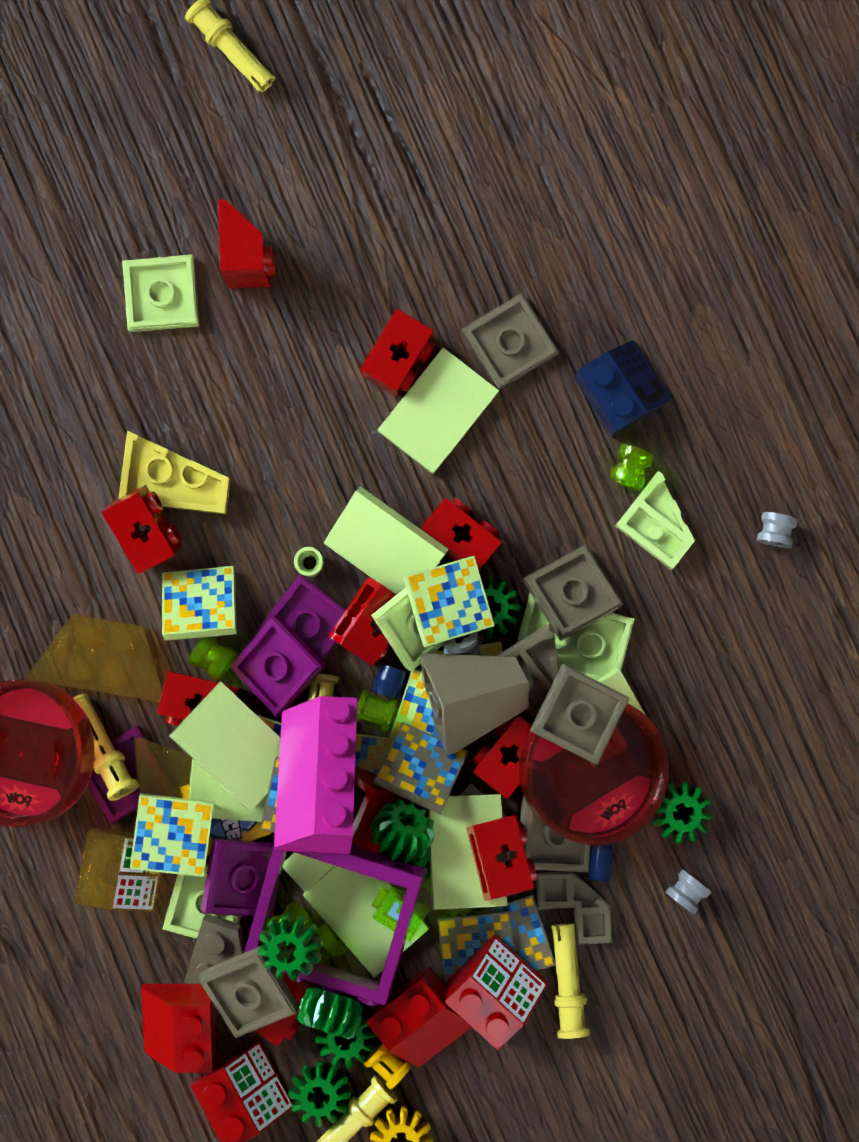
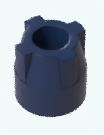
M380 664L372 691L399 700L407 672Z

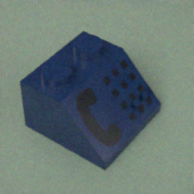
M634 340L607 351L577 370L574 377L611 437L672 400Z

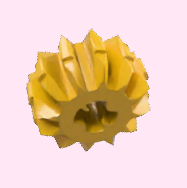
M404 1105L401 1106L400 1116H396L394 1110L389 1108L386 1110L387 1120L379 1117L376 1119L375 1126L379 1131L371 1132L370 1140L373 1142H398V1133L401 1132L406 1133V1142H433V1137L426 1135L431 1129L430 1123H419L421 1112L417 1110L411 1117H408V1109Z

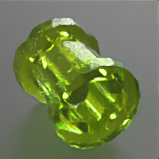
M363 690L357 706V721L359 722L361 719L382 725V729L388 731L398 701L392 699L388 702L370 696L369 691Z

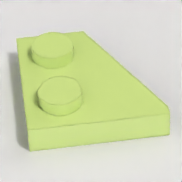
M658 471L615 527L672 570L695 540L688 525L684 523L681 511L664 482L663 474Z

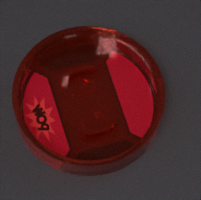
M7 680L0 682L1 826L23 827L44 823L59 817L78 801L90 780L95 758L91 726L79 704L67 692L53 684L39 680Z
M627 703L598 765L529 731L521 750L519 776L523 795L528 806L547 828L577 843L608 845L625 840L636 834L654 817L660 808L667 790L669 760L664 741L655 725L641 711Z

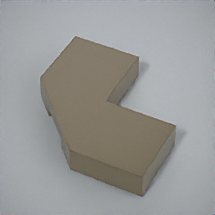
M572 871L536 872L538 910L573 908L576 945L613 943L611 906Z

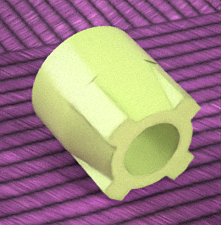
M304 547L296 553L294 565L300 574L307 577H316L323 568L324 558L317 549ZM311 556L316 559L317 563L313 569L309 570L304 567L303 563L307 557Z

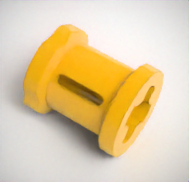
M382 1042L375 1047L374 1052H371L366 1062L363 1063L367 1068L372 1067L386 1081L385 1086L389 1090L402 1080L412 1066L407 1061L403 1062L398 1056L389 1052Z

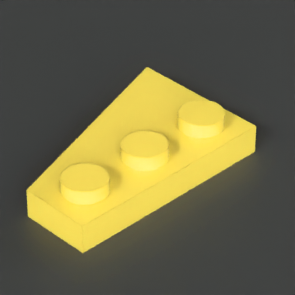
M127 430L118 499L147 485L150 492L154 491L159 496L165 508L217 514L227 513L231 482L229 477L182 457Z

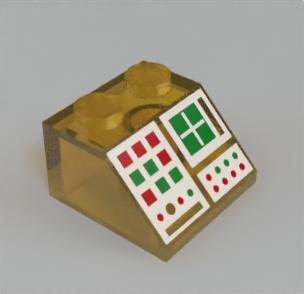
M101 827L88 830L75 904L108 910L155 911L161 872L130 869L134 833Z

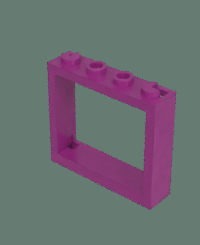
M352 844L350 854L291 851L407 888L380 982L322 963H314L313 970L309 975L300 972L297 980H294L297 982L311 981L321 984L324 990L335 994L345 992L357 996L360 1002L367 1005H385L393 988L427 868L412 863L405 864L399 859H395L392 862L390 856ZM273 848L244 953L263 945L261 944L262 941L259 940V936L265 930L287 851H274Z

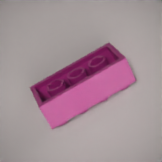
M319 696L282 711L274 851L350 854L353 838L357 698Z

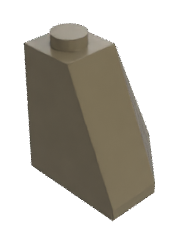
M434 653L421 655L422 680L426 695L429 694L434 713L432 719L435 730L446 755L454 754L529 708V692L533 691L532 679L528 670H522L516 657Z

